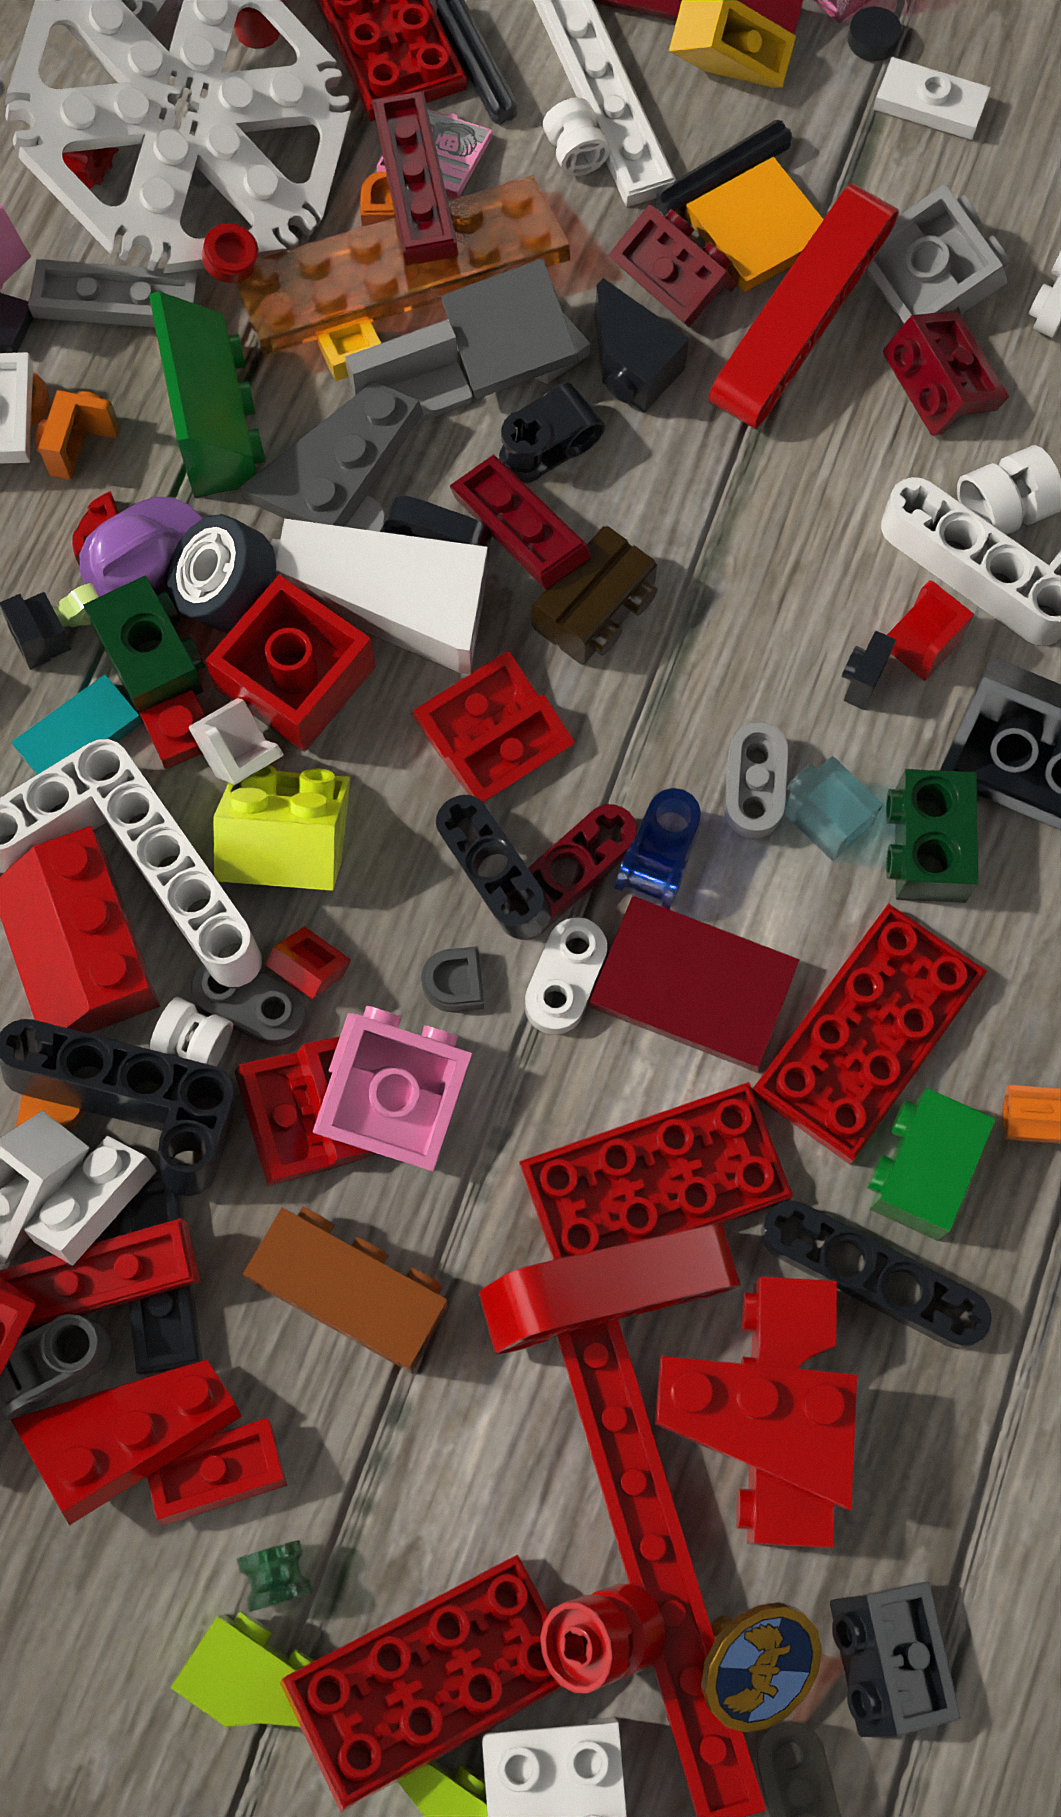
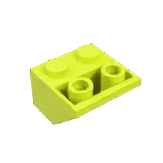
M267 765L235 785L228 782L213 816L214 877L217 882L333 891L342 860L350 777L335 776L332 771L320 768L307 769L297 773L277 771L273 766Z

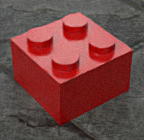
M281 575L276 577L205 660L216 690L232 701L237 698L243 699L254 717L304 752L375 669L371 638Z

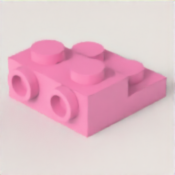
M366 1006L363 1016L348 1013L328 1071L332 1072L313 1133L434 1171L472 1053L456 1048L458 1036L446 1031L423 1025L421 1034L417 1035L400 1029L398 1026L401 1017L381 1009Z

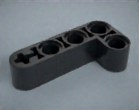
M33 1019L13 1021L1 1030L0 1067L4 1082L12 1091L21 1095L162 1130L158 1153L160 1174L165 1186L170 1191L181 1196L200 1194L211 1186L216 1177L234 1119V1086L230 1076L224 1070L213 1065ZM86 1066L96 1067L101 1070L96 1076L88 1079L73 1076L74 1072ZM145 1081L155 1082L161 1086L157 1091L150 1094H139L132 1090L137 1084ZM204 1096L213 1097L221 1102L217 1107L209 1110H201L192 1105V1102ZM184 1151H194L203 1157L201 1161L191 1166H181L172 1160L177 1154Z

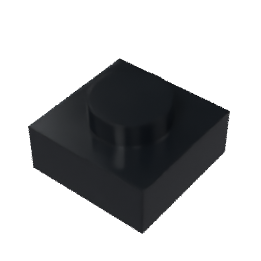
M875 630L866 650L855 646L841 676L851 681L843 701L862 710L865 709L888 662L896 639Z

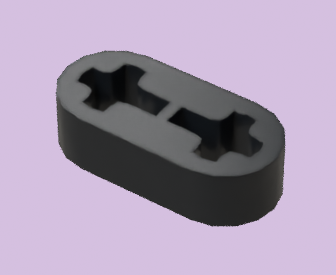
M398 496L394 499L383 525L387 533L489 547L493 538L491 531L478 520L410 496Z

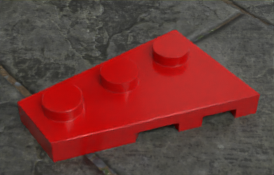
M668 1356L660 1357L655 1425L726 1457H731L765 1472L786 1484L814 1494L846 1511L852 1510L858 1374Z
M206 1359L10 1420L70 1526L242 1416L235 1401Z

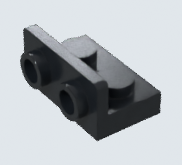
M929 1581L912 1583L863 1595L837 1598L830 1601L833 1618V1638L840 1650L848 1686V1707L855 1719L857 1732L861 1737L900 1736L961 1719Z

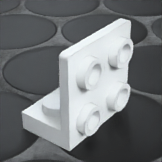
M616 1718L588 1719L589 1724L485 1734L482 1743L487 1816L627 1817L619 1724Z

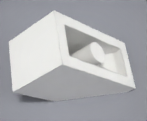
M44 1111L39 1112L0 1138V1262L3 1265L11 1261L30 1238L23 1228L82 1164L89 1150V1146Z

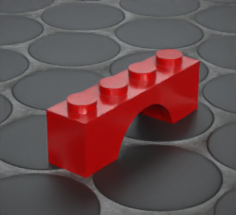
M760 1276L753 1284V1293H743L741 1326L742 1331H752L751 1357H742L741 1363L798 1369L806 1360L835 1347L837 1281ZM749 1466L748 1489L739 1488L736 1501L737 1529H747V1544L812 1548L834 1547L833 1504Z

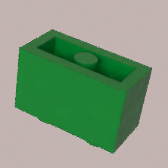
M926 1088L914 1103L905 1099L890 1131L891 1134L900 1137L892 1157L889 1158L883 1154L880 1156L867 1185L868 1189L876 1192L869 1210L936 1241L941 1239L952 1228L996 1119L929 1088Z

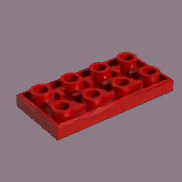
M315 0L370 122L375 120L372 100L424 91L425 100L428 103L467 90L466 76L430 0Z
M888 903L752 1090L755 1097L851 1165L988 971Z
M749 1082L519 1161V1166L552 1260L704 1226L724 1224L778 1205L783 1201H789L794 1197Z
M518 1554L282 1678L280 1682L281 1687L340 1813L564 1688L549 1673L542 1656L540 1637L543 1622L549 1612Z

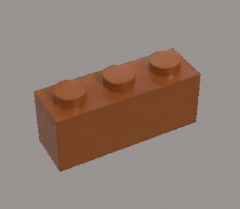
M282 1207L247 1265L243 1275L250 1283L412 1374L449 1308L448 1300L439 1295L443 1285L415 1268L411 1267L407 1275L404 1276L386 1266L384 1263L389 1255L359 1237L355 1238L352 1245L330 1234L335 1225L308 1208L302 1207L298 1215H295Z

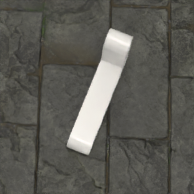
M101 739L88 743L0 798V842L5 837L15 834L14 838L9 842L0 845V873H5L35 845L88 826H92L93 830L107 822L211 976L224 986L240 987L250 983L258 975L262 966V955L247 923L126 750L118 742ZM117 772L112 778L100 781L106 774ZM66 803L61 810L50 813L56 805ZM142 813H148L141 821L128 824L133 817ZM169 856H178L177 860L171 865L158 867L163 859ZM200 899H209L208 904L203 909L197 912H187L189 906ZM234 943L242 944L234 955L227 958L217 957L225 946Z

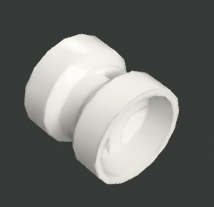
M570 98L552 107L543 120V129L548 140L553 146L557 147L556 158L562 171L569 176H583L593 172L607 160L610 154V146L601 129L596 128L597 117L589 101L583 98Z
M175 997L166 1006L156 1024L150 1042V1049L217 1067L230 1042L233 1022L217 1014L206 1017L197 1012L193 1003L180 997Z

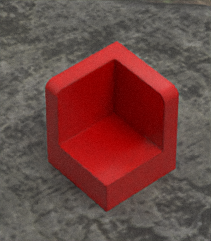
M929 580L921 588L911 610L887 634V636L896 639L891 655L923 681H926L961 643L974 613L934 581Z

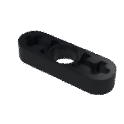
M459 795L446 801L436 816L437 830L506 934L517 939L531 938L539 934L550 921L551 905L541 886L484 803L472 795ZM465 818L473 824L480 836L472 844L458 826V823ZM495 854L508 857L507 865L500 874L494 877H482L478 874L480 864L487 857ZM514 887L524 903L530 908V911L525 915L520 916L506 896V893Z

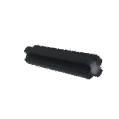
M436 0L438 6L436 13L491 120L500 125L506 120H513L517 116V101L464 0Z
M774 120L660 189L656 194L658 210L665 216L672 209L680 216L685 213L686 204L766 160L777 157L791 146V139L793 137L790 129L786 128L782 120Z

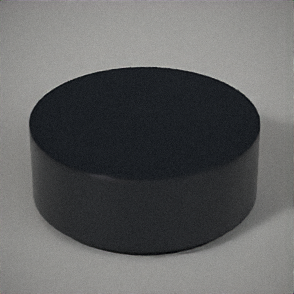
M872 6L861 9L853 16L850 23L847 40L851 51L859 58L867 61H881L889 58L898 47L902 30L900 20L893 12L883 7Z

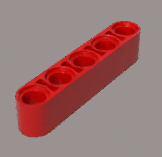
M854 183L846 186L720 371L710 390L709 403L753 429L759 428L887 240L899 215L898 208Z

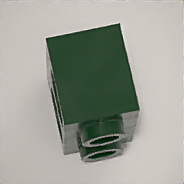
M905 769L896 789L888 790L886 799L887 824H895V844H889L887 850L886 876L888 880H896V899L966 903L979 885L976 772ZM929 800L934 802L941 809L942 816L932 817L926 815L918 807L917 801ZM931 855L941 863L943 872L932 873L926 871L919 864L917 856Z

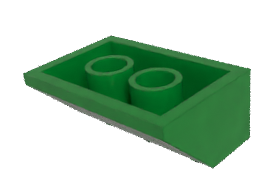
M160 291L149 293L177 442L193 496L195 498L237 490L257 474L255 464L266 462L259 428L248 430L245 416L256 414L249 381L238 383L236 369L246 367L239 334L228 336L224 314Z

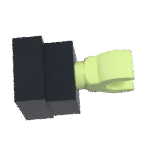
M92 583L74 589L54 607H52L45 592L23 600L21 594H18L0 602L7 626L30 670L51 661V658L71 650L64 627L91 624L83 604L99 597Z

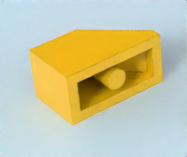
M682 0L669 52L705 72L771 88H783L796 36L737 0Z

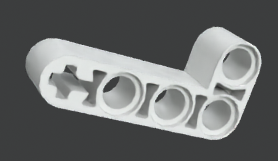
M911 477L903 479L895 485L881 521V530L890 544L1026 641L1034 645L1048 646L1055 644L1061 639V551L1051 564L1048 565L933 483L923 478ZM947 541L960 543L966 550L954 549ZM992 573L1003 574L1012 583H1003L997 580ZM1039 605L1052 608L1058 616L1045 614L1039 608Z

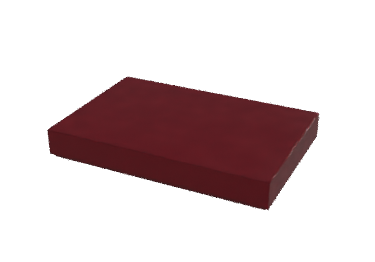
M632 895L590 998L589 1007L757 1073L800 959Z

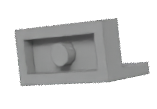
M448 319L345 356L348 382L353 396L371 382H378L420 401L424 414L417 423L469 405L472 402V392L457 362L456 336Z

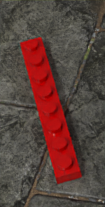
M619 1319L561 1333L556 1338L628 1584H633L645 1590L657 1603L664 1618L666 1639L663 1653L652 1667L696 1817H747L766 1811L743 1732L725 1727L711 1711L706 1690L710 1665L718 1648Z

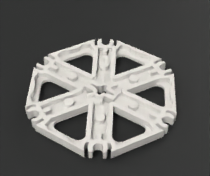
M35 0L4 102V106L7 105L5 113L7 121L21 120L31 127L28 130L15 131L13 145L15 149H19L18 158L110 254L117 235L123 237L118 251L119 258L126 261L131 247L136 245L143 246L150 254L148 270L154 271L159 265L163 252H167V264L163 274L205 268L202 261V249L205 238L197 239L188 236L180 225L182 209L195 166L252 225L249 232L254 236L258 244L259 253L257 261L282 258L285 251L290 253L294 249L298 239L289 230V225L297 226L307 237L311 235L323 218L351 110L344 112L349 103L348 96L335 97L326 91V88L337 87L342 77L341 71L334 68L337 61L281 0H183L169 51L121 0ZM248 7L260 11L295 49L297 62L291 66L221 73L238 12ZM59 24L64 25L118 83L65 89H53L45 85L40 79L38 70L51 29ZM171 76L175 77L173 85L169 84ZM188 88L189 92L186 99L188 102V112L185 118H182L179 128L176 129L174 128L177 117L175 114V104L178 99H181L184 89ZM202 88L207 90L205 98L200 97ZM158 119H162L163 123L158 122ZM306 125L316 126L320 133V142L310 179L301 184L289 181L244 132ZM142 144L126 200L119 206L103 204L66 166L62 158V153Z

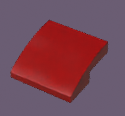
M509 650L417 707L411 713L424 735L469 795L477 797L483 803L575 743L545 695L538 696Z
M340 1036L305 1043L294 1053L241 1063L234 1071L267 1186L310 1176L377 1155V1153L313 1133L332 1072L328 1071Z

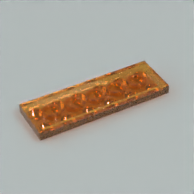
M532 175L448 201L459 257L405 266L396 219L394 217L258 258L253 273L246 280L234 284L263 356L316 340L318 339L317 335L366 320L374 322L442 301L441 295L541 258L544 259L547 268L570 261V244Z

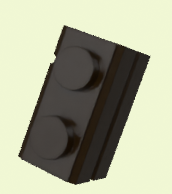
M608 525L603 526L587 544L591 558L545 590L532 604L531 625L534 630L554 645H559L563 652L580 665L585 664L595 652L601 656L605 655L614 646L622 633V627L619 626L631 611L637 616L642 614L651 604L658 591V588L654 586L657 571L655 560L635 545L631 546L627 539Z

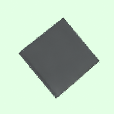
M543 258L440 296L449 323L455 333L456 344L476 399L580 362Z

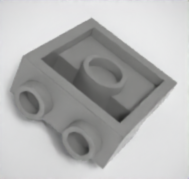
M943 184L898 216L890 235L866 270L903 325L911 315L953 311L956 308L962 315L1008 283L1004 267L1010 261L1004 249L993 235L986 240L976 228V225L981 223V220L971 202L965 195L956 199L946 184Z

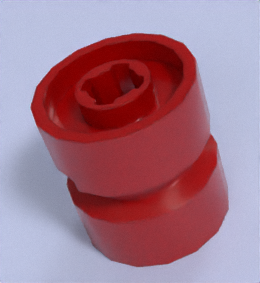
M616 1584L596 1591L591 1595H584L564 1602L553 1608L543 1622L540 1640L542 1656L548 1671L559 1685L573 1693L588 1694L653 1666L663 1653L666 1633L664 1618L660 1609L645 1590L633 1584Z

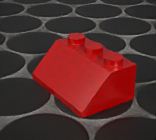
M92 826L33 846L0 876V918L35 1020L89 1034L161 1007L105 849Z

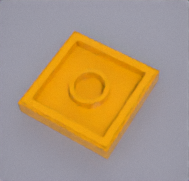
M774 157L686 204L685 217L705 243L710 242L733 263L727 271L744 293L790 268L823 221L820 214Z

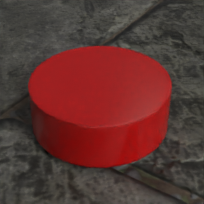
M233 223L217 225L207 233L202 249L204 267L211 276L221 282H242L255 269L259 253L258 244L254 236L240 225Z

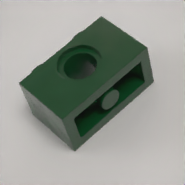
M146 575L83 604L91 625L140 718L139 712L193 690L195 696L204 692L197 671L205 668L203 659L190 636L180 640L173 625L181 620L168 593L164 590L155 594ZM146 641H161L160 645L152 651H137L139 646Z

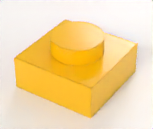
M366 312L315 329L318 347L335 382L348 378L345 356L381 344Z

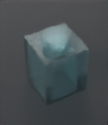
M832 756L818 769L813 764L806 766L790 782L787 789L791 794L784 814L833 862L874 825L883 804Z

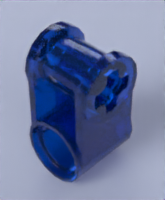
M670 788L662 790L653 797L635 840H632L624 857L614 889L624 892L627 888L661 900L662 907L671 909L689 862L687 859L695 842L700 822L701 811L699 803L692 794L683 789ZM665 813H677L684 817L688 826L682 831L671 832L663 829L657 822V819Z

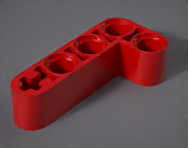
M714 1224L523 1267L501 1276L478 1293L494 1352L496 1355L541 1344L564 1332L720 1295L740 1287L741 1283L723 1225Z

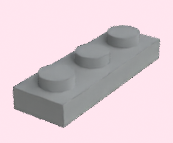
M37 259L28 306L32 317L38 319L155 328L149 293L160 291L198 304L201 282L198 271H180L163 274L164 269L160 268L151 271L147 267Z

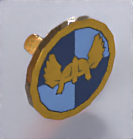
M781 1602L757 1605L733 1620L727 1615L715 1619L711 1625L715 1641L705 1659L701 1683L707 1708L725 1727L741 1732L767 1729L788 1717L807 1697L819 1672L822 1647L815 1625L799 1608Z

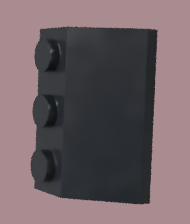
M990 655L964 711L940 770L976 772L977 795L1061 830V684Z

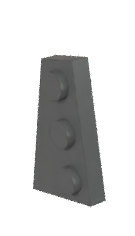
M371 382L243 484L239 489L245 501L284 519L345 527L424 414L420 401L378 382Z

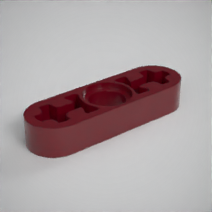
M614 804L601 805L595 808L528 867L534 878L540 879L543 888L548 893L545 895L551 905V918L548 925L539 934L520 940L532 939L542 934L628 857L634 848L637 833L635 819L628 810ZM603 824L608 829L613 828L615 825L620 826V843L617 844L609 839L596 849L595 859L600 863L596 865L587 850L599 839V825ZM579 841H582L584 847L581 846V845H579V844H577V843H578ZM562 858L574 859L582 865L584 876L574 885H561L550 874L552 865ZM515 887L506 893L513 908L512 902L515 900L525 905ZM549 895H550L551 897L557 899L558 901L555 902V903H552L551 900H550Z

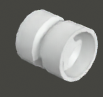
M1032 445L1002 458L999 465L991 463L961 476L957 483L958 501L1005 535L1019 530L1022 523L1030 525L1061 511V477L1051 457L1041 447Z

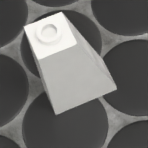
M284 519L281 538L272 539L270 543L273 546L276 560V577L281 575L357 629L456 672L471 674L488 576V547Z

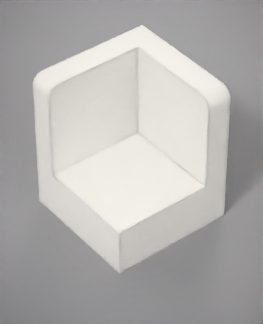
M237 698L188 727L214 775L234 785L284 755L278 744L265 740L243 699Z

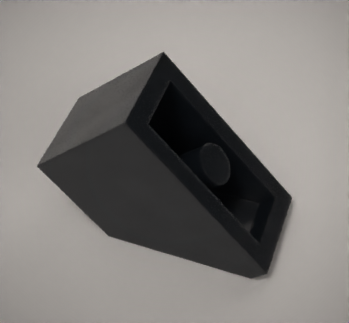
M603 278L596 285L594 315L602 383L606 385L609 392L616 399L623 403L630 402L645 413L685 370L689 338Z

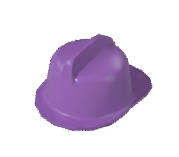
M152 497L134 504L99 525L86 538L80 552V574L84 583H92L100 597L146 575L155 594L164 590L168 591L167 576L169 562L175 548L189 528L202 520V517L189 504L173 497Z

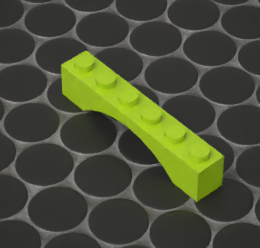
M239 1611L235 1619L227 1614L217 1615L170 1688L224 1727L258 1723L300 1727L280 1682L283 1677L315 1660L297 1649L293 1650L289 1658L267 1643L273 1634L272 1631L243 1611ZM434 1760L397 1781L424 1817H488L485 1780L463 1765H460L454 1774Z

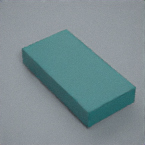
M103 675L11 741V743L32 771L38 775L88 743L101 739L119 741L141 725L142 720L110 679Z

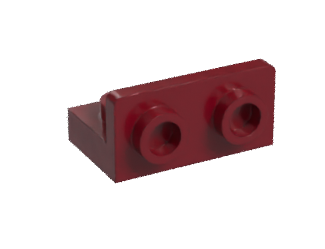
M649 204L608 254V257L689 328L723 287L732 292L738 285L727 272L733 263L710 242L701 249L689 239L695 230L674 210L670 209L663 216Z
M958 311L911 315L883 349L884 357L932 436L942 435L959 416L997 411L1010 397Z

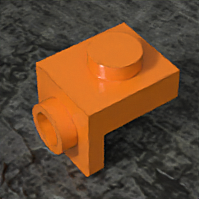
M57 390L48 419L40 421L35 436L36 450L41 454L50 476L67 480L72 479L86 433L117 438L120 425L112 403L105 400L102 396L89 391H80L76 394Z

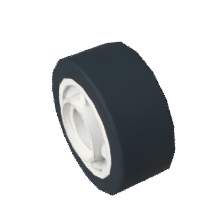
M224 514L203 518L191 526L181 538L169 562L167 586L173 605L179 613L218 631L232 630L275 579L276 560L273 546L264 534Z

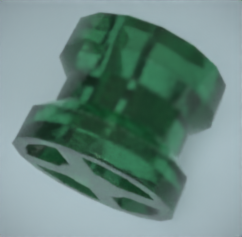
M300 1540L274 1546L236 1559L239 1572L248 1577L251 1589L246 1598L249 1612L313 1593L311 1581L302 1575L299 1560L303 1555Z

